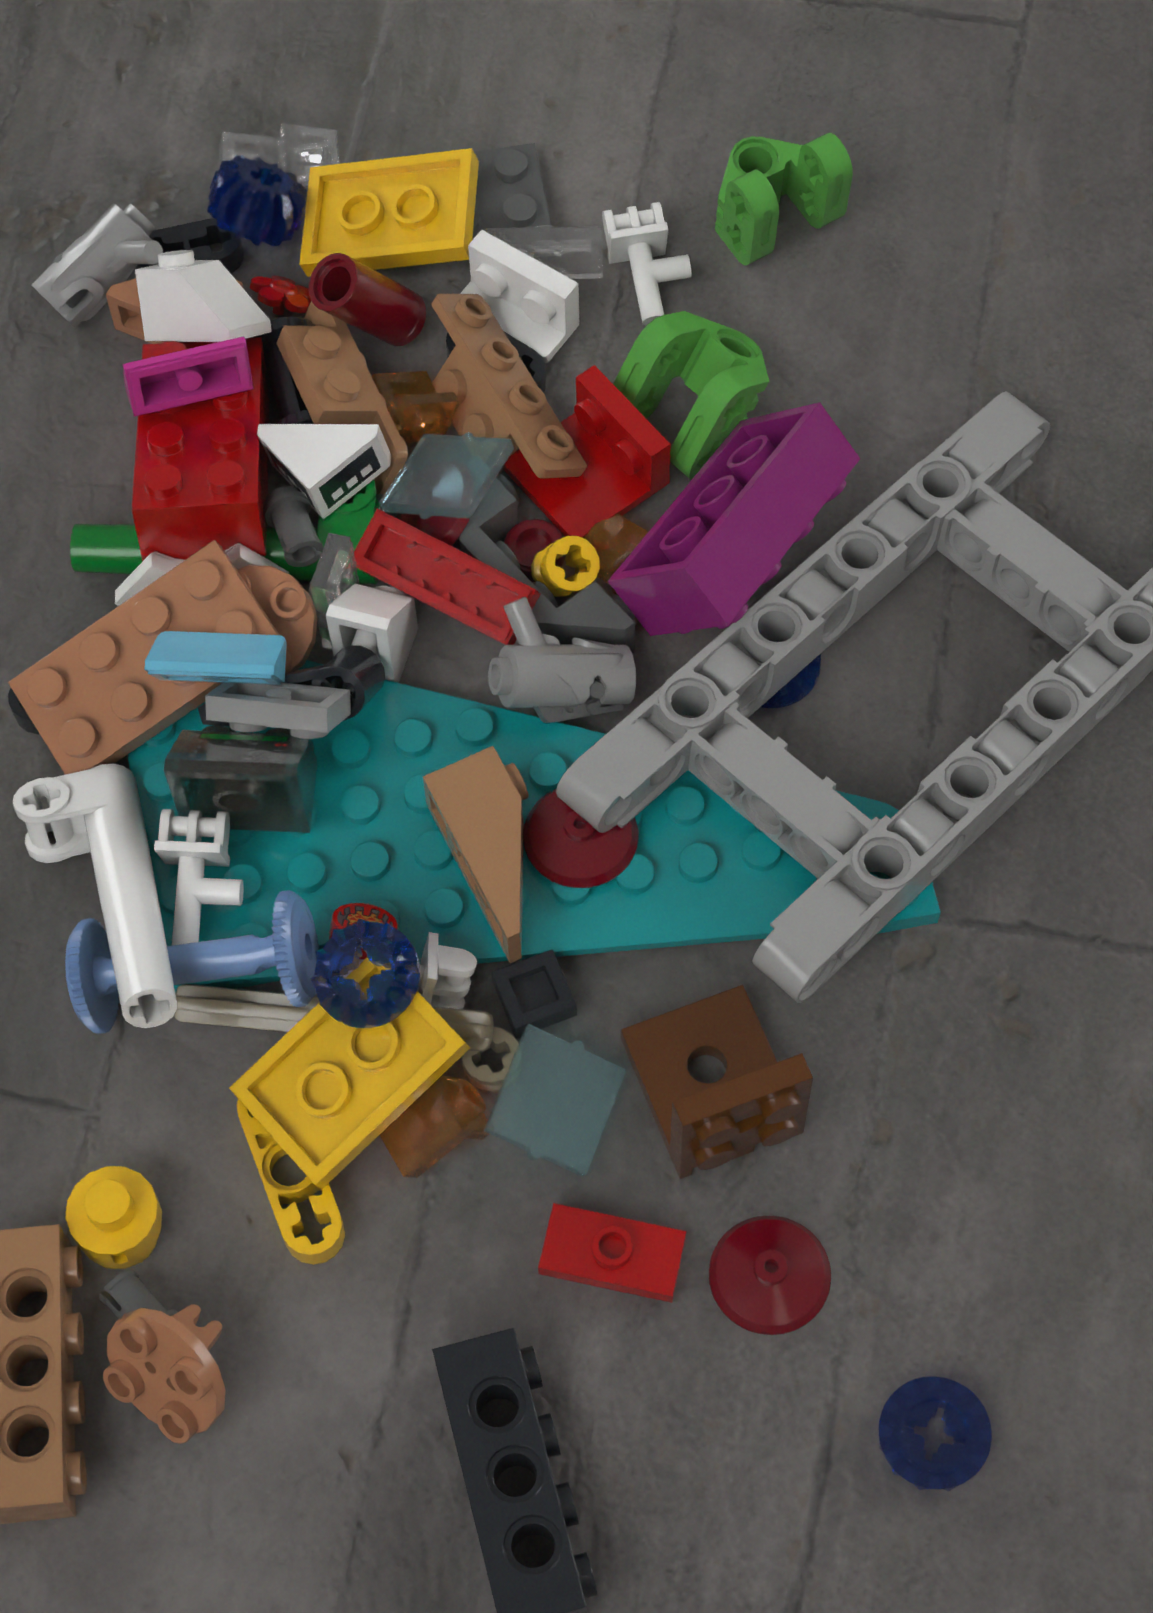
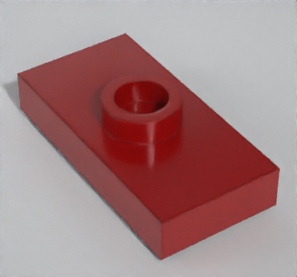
M553 1203L538 1265V1273L544 1276L672 1303L687 1231Z

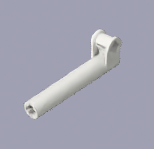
M112 763L101 764L88 770L62 776L38 778L27 782L15 793L13 807L18 818L25 822L28 830L25 835V846L29 856L39 862L54 863L72 856L91 853L122 1014L125 1020L135 1027L151 1028L166 1023L174 1016L177 1010V1000L136 779L133 773L122 765ZM42 796L47 798L49 804L47 809H43L41 803ZM53 831L56 840L55 844L49 842L47 832Z

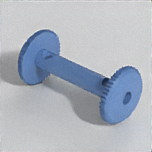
M290 890L281 891L277 894L276 902H274V913H272L273 934L270 936L259 938L251 934L167 946L174 985L258 974L268 968L277 966L280 984H282L285 996L290 1000V1004L295 1007L308 1005L318 990L320 980L319 944L315 924L308 905L295 892ZM92 918L84 919L75 926L67 942L65 956L66 981L70 1000L79 1020L93 1033L102 1034L110 1032V1029L114 1026V1021H116V1016H118L117 1010H119V994L106 930L104 931V927L101 926L100 922L98 923V920Z

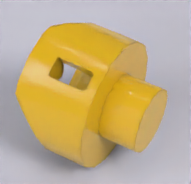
M105 1166L88 1173L74 1186L67 1200L65 1219L74 1241L91 1261L107 1269H126L142 1263L154 1250L161 1231L162 1209L152 1185L141 1173L125 1166Z

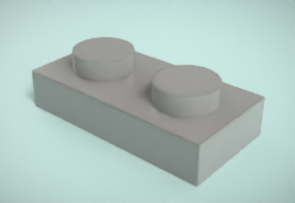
M281 682V685L222 683L205 695L206 720L229 722L232 730L240 732H256L267 727L290 729V735L293 737L314 739L326 736L351 714L349 689Z

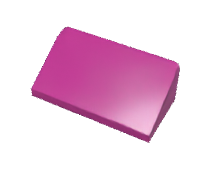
M244 336L123 364L125 389L134 417L254 389Z

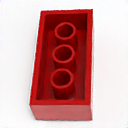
M262 337L245 339L254 389L138 416L132 515L142 562L154 551L175 559L186 560L214 540L220 544L224 551L235 544L241 543L259 555L266 556L267 522L264 518L263 509L266 506L265 500L268 496V456L257 436L259 424H269L270 389ZM167 341L157 344H143L142 359L217 342Z

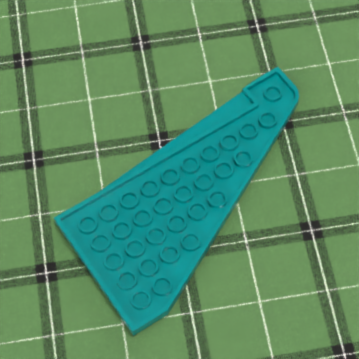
M306 660L305 664L298 670L324 664ZM384 680L382 688L355 717L342 721L326 736L314 739H303L293 736L290 742L196 739L198 733L292 736L290 735V729L267 727L256 732H240L226 726L203 725L198 708L196 707L128 754L129 769L136 779L166 945L172 946L178 864H165L154 851L155 840H158L161 811L162 809H172L174 816L188 817L190 810L201 811L202 817L216 818L218 811L228 812L230 817L228 844L230 865L229 867L205 866L204 878L242 879L244 885L243 902L241 906L202 904L199 942L251 934L259 938L272 935V913H274L273 907H275L274 902H276L277 894L281 891L290 890L306 902L313 917L319 944L320 977H328L332 951H338L329 940L333 912L338 907L350 903L375 905L388 911L395 917L398 928L393 950L386 955L389 960L421 964L428 933L432 932L439 934L438 945L465 949L475 956L477 964L508 961L427 807L423 776L494 746L504 766L514 763L526 785L529 797L522 801L523 824H525L526 818L536 802L550 791L556 789L567 769L606 734L560 722L543 723L536 716L389 680ZM203 740L212 741L211 744H195ZM228 741H236L231 742V744H236L237 742H239L238 745H221L225 742L228 743ZM253 742H262L258 743L257 745H263L264 743H266L265 746H247L251 745V743ZM278 743H288V745H285V746H288V747H273V746H275V744H278ZM205 745L210 746L208 749H195L198 746H201L200 748H207ZM222 746L227 747L228 749H234V747L230 746L237 747L235 750H220L222 749ZM249 748H252V749H255V750H261V748H263L262 751H246V750H249ZM290 749L289 752H272L274 750L288 751ZM195 750H198L197 753H204L205 750L207 751L205 754H194L196 753L194 752ZM220 751L225 752V754H231L232 752L230 751L234 752L232 755H219ZM254 752H260V753H261L260 756H244V755H247L248 753H253L252 755H258V754H259V753H254ZM268 753L265 761H263L265 754ZM183 754H192V755H195L196 757H193V756H192V757H189L190 755H184L183 757H187V758H181V755H183ZM286 754H288L287 759L285 760V762H268V761H273V760H270V759H274V758L279 759V760H275V761H283L284 758H285V756H286ZM229 756H231V759H229V760H217V759H219V758H220V759H228ZM253 757L259 758L257 761H242L245 758H252L251 760H256ZM687 770L635 816L638 825L636 853L627 868L607 883L590 888H571L554 883L541 875L531 864L523 843L522 958L519 960H525L553 949L556 957L765 939L774 930L770 923L818 878ZM837 791L871 820L875 817L882 819L885 815L891 819L899 811L895 807L878 800ZM174 836L173 841L186 842V836ZM201 837V842L214 843V837ZM870 872L876 878L891 879L890 876L884 873ZM933 882L877 934L938 923L941 912ZM273 966L258 974L186 984L243 988L280 981V977H278L277 966ZM182 984L174 985L175 994H176V991H177L178 986H180V985H182Z

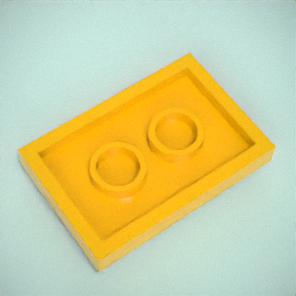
M473 149L310 167L299 262L306 276L311 277L317 264L326 256L334 253L345 254L373 270L469 260L468 245L473 238L479 160Z
M376 948L233 1083L229 1089L312 1183L323 1189L471 1047L392 962Z

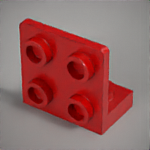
M595 365L576 377L575 413L561 421L562 426L573 439L574 445L587 464V468L579 477L539 478L533 472L520 449L504 460L505 472L564 536H579L586 540L670 483L671 444Z

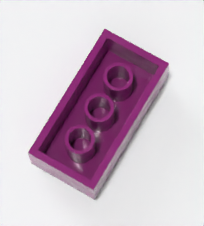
M820 402L741 420L608 580L609 584L650 636L677 632L679 634H686L699 629L714 627L724 629L729 627L745 615L748 610L747 601L759 586L768 582L779 572L782 566L780 560L790 547L803 539L814 527L813 518L824 504L834 499L843 491L846 486L845 478L859 462L860 457Z

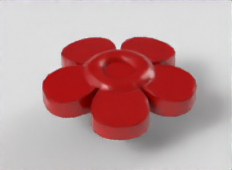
M273 275L271 278L257 276L251 279L250 289L258 293L257 299L261 303L273 307L272 312L276 315H283L285 308L295 313H305L311 303L309 289L301 285H295L296 282L294 280Z

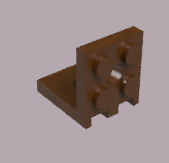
M743 985L621 1029V1041L679 1179L692 1175L693 1168L698 1167L700 1170L713 1169L730 1160L754 1152L756 1144L762 1143L763 1146H773L804 1132L813 1082L811 1071L802 1053L777 1062ZM699 1056H713L723 1063L726 1072L716 1082L701 1083L690 1075L688 1071L690 1062Z

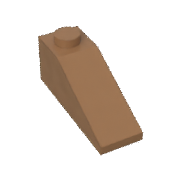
M491 746L423 776L427 807L511 964L522 958L524 833L522 801L529 796L524 780L515 764L511 763L504 766L494 746Z

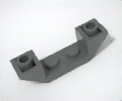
M479 460L469 467V472L475 482L476 496L470 519L460 535L461 551L541 593L532 611L542 634L555 636L560 644H572L573 638H580L612 645H627L631 653H635L636 617L620 596L613 595L610 597L594 581L559 607L554 595L542 582L537 581L533 584L522 573L516 556L504 543L507 533L518 524L517 505L520 503L519 496L513 485L503 475L498 474L494 476Z

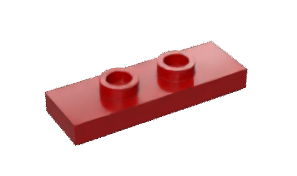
M378 508L348 562L360 571L503 645H514L517 640L503 606L526 596L533 610L541 595L536 589Z

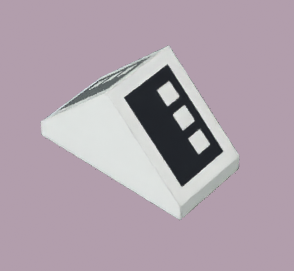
M379 424L258 425L257 436L272 466L291 486L296 487L305 494L311 503V507L322 519H325L390 467L392 455Z

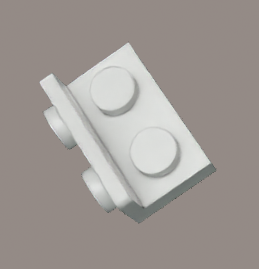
M481 230L468 245L471 281L460 294H479L482 296L484 301L490 306L494 317L503 331L534 349L542 356L544 363H548L579 326L578 283L486 231Z

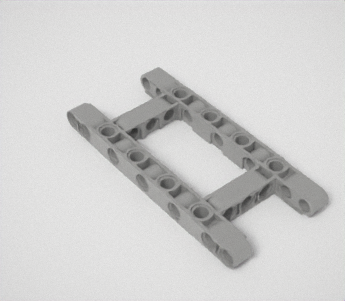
M1007 391L1000 393L933 452L912 467L749 608L739 621L727 627L668 678L658 690L582 754L567 769L557 785V796L598 832L604 833L616 825L623 828L681 775L689 770L818 878L770 923L774 930L761 943L752 960L753 965L797 1003L807 1000L1153 670V567L1130 589L1126 590L1000 495L1007 486L1033 464L1030 458L1041 447L1050 430V423ZM938 550L1068 650L1069 653L1058 663L1052 659L1004 704L1000 717L977 739H974L972 736L968 737L920 782L917 795L891 819L885 815L882 819L875 817L871 820L835 791L836 783L827 776L823 780L787 751L788 744L779 736L773 740L752 723L748 717ZM681 715H693L695 718H686ZM957 793H966L974 798L963 797ZM870 872H881L890 876L891 879H879L871 875Z

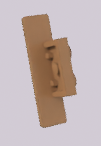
M437 294L431 305L456 346L433 380L430 388L474 461L477 462L479 460L492 474L501 473L504 470V460L513 455L519 447L533 472L539 478L581 476L587 468L586 462L574 445L573 439L566 432L547 402L545 394L537 386L522 362L518 351L511 344L494 317L490 306L479 294Z
M311 301L304 319L312 321V324L316 326L284 325L277 340L278 348L314 424H379L392 456L390 467L374 479L376 493L378 495L390 494L400 472L405 469L407 464L408 450L406 442L399 435L387 410L385 398L379 393L367 368L365 357L359 352L347 327V323L318 309Z

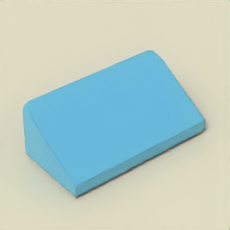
M164 631L157 636L145 659L144 670L149 675L166 681L281 685V682H285L287 642L285 637L281 635Z

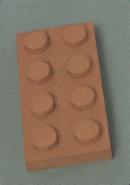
M216 540L206 545L8 682L65 775L88 770L101 764L116 763L205 702V695L222 684L217 682L166 681L149 675L144 670L145 659L161 632L181 631L279 635L228 555Z

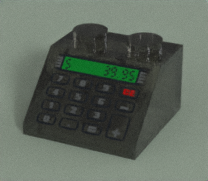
M208 726L203 728L202 731H181L165 758L164 773L179 816L188 817L190 810L201 811L202 817L216 818L218 811L229 813L230 830L310 833L317 774V759L312 739L293 737L290 735V729L284 728L271 729L266 733L236 732L224 726Z

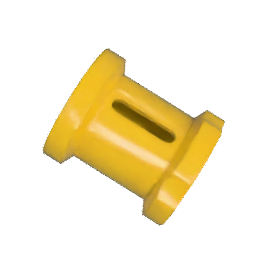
M565 536L549 544L544 550L535 555L531 565L533 580L535 582H542L554 597H565L572 592L586 588L596 579L600 569L599 556L595 547L588 540L579 536ZM566 555V565L575 568V574L568 578H565V570L563 568L555 566V560Z

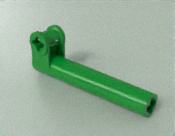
M373 479L325 519H322L319 515L318 528L314 529L318 539L323 544L324 551H321L322 556L316 562L304 567L288 565L274 527H267L266 556L263 557L287 570L298 582L377 584L378 579L348 563L377 508L380 509V503L376 499L375 480ZM74 524L70 541V557L73 570L86 573L131 574L142 563L135 525Z

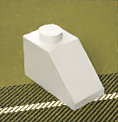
M180 250L158 254V265L135 269L145 341L221 342L243 336L246 339L272 332L270 319L219 260H194L193 250Z
M354 584L329 605L326 613L333 656L341 649L350 645L368 648L380 658L384 666L385 680L399 683L418 630L414 598L408 597L401 591L389 586L371 588Z

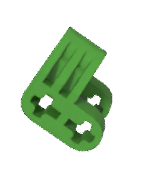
M829 132L804 145L755 136L741 139L734 145L718 195L715 231L744 266L749 265L773 253L779 218L778 203H780L781 196L787 194L809 224L816 229L822 228L845 215L853 177V167L849 154L841 140L835 134Z
M680 311L655 318L640 332L613 384L646 419L655 411L669 384L675 377L680 376L684 380V384L698 395L670 449V463L692 480L741 420L748 419L746 413L753 411L759 401L757 393L763 392L766 389L769 378L762 351L751 338L735 329L686 311Z

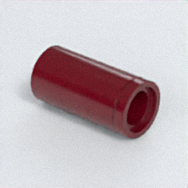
M334 253L326 256L317 264L310 277L309 295L312 303L318 309L392 346L409 344L423 329L426 320V306L423 298L418 293L345 254Z

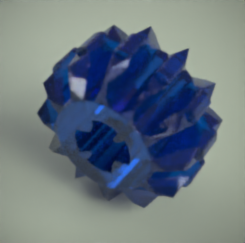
M235 155L233 160L222 161L219 170L214 173L210 185L211 190L208 195L209 204L207 212L217 219V226L219 228L235 233L236 239H249L255 246H259L261 242H265L270 246H280L282 241L292 240L295 231L299 230L305 215L303 211L306 205L305 198L307 193L302 184L297 182L295 174L284 172L278 168V163H266L259 156L250 160L243 155Z

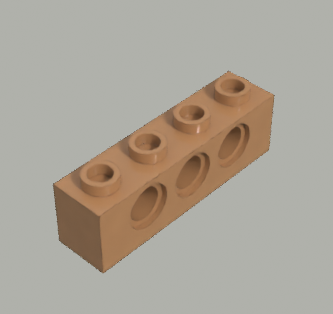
M59 1224L0 1230V1524L76 1517V1495L85 1494L87 1489L85 1455L83 1451H75V1424H84L85 1392L82 1381H74L73 1355L83 1354L85 1342L82 1315L80 1312L73 1313L72 1288L82 1287L83 1261L79 1245L72 1246ZM33 1292L47 1293L46 1304L40 1312L30 1317L17 1316L18 1305L25 1296ZM34 1359L48 1360L47 1372L38 1383L31 1386L17 1385L19 1371L27 1362ZM38 1427L49 1429V1439L42 1451L30 1457L18 1456V1444L26 1432Z

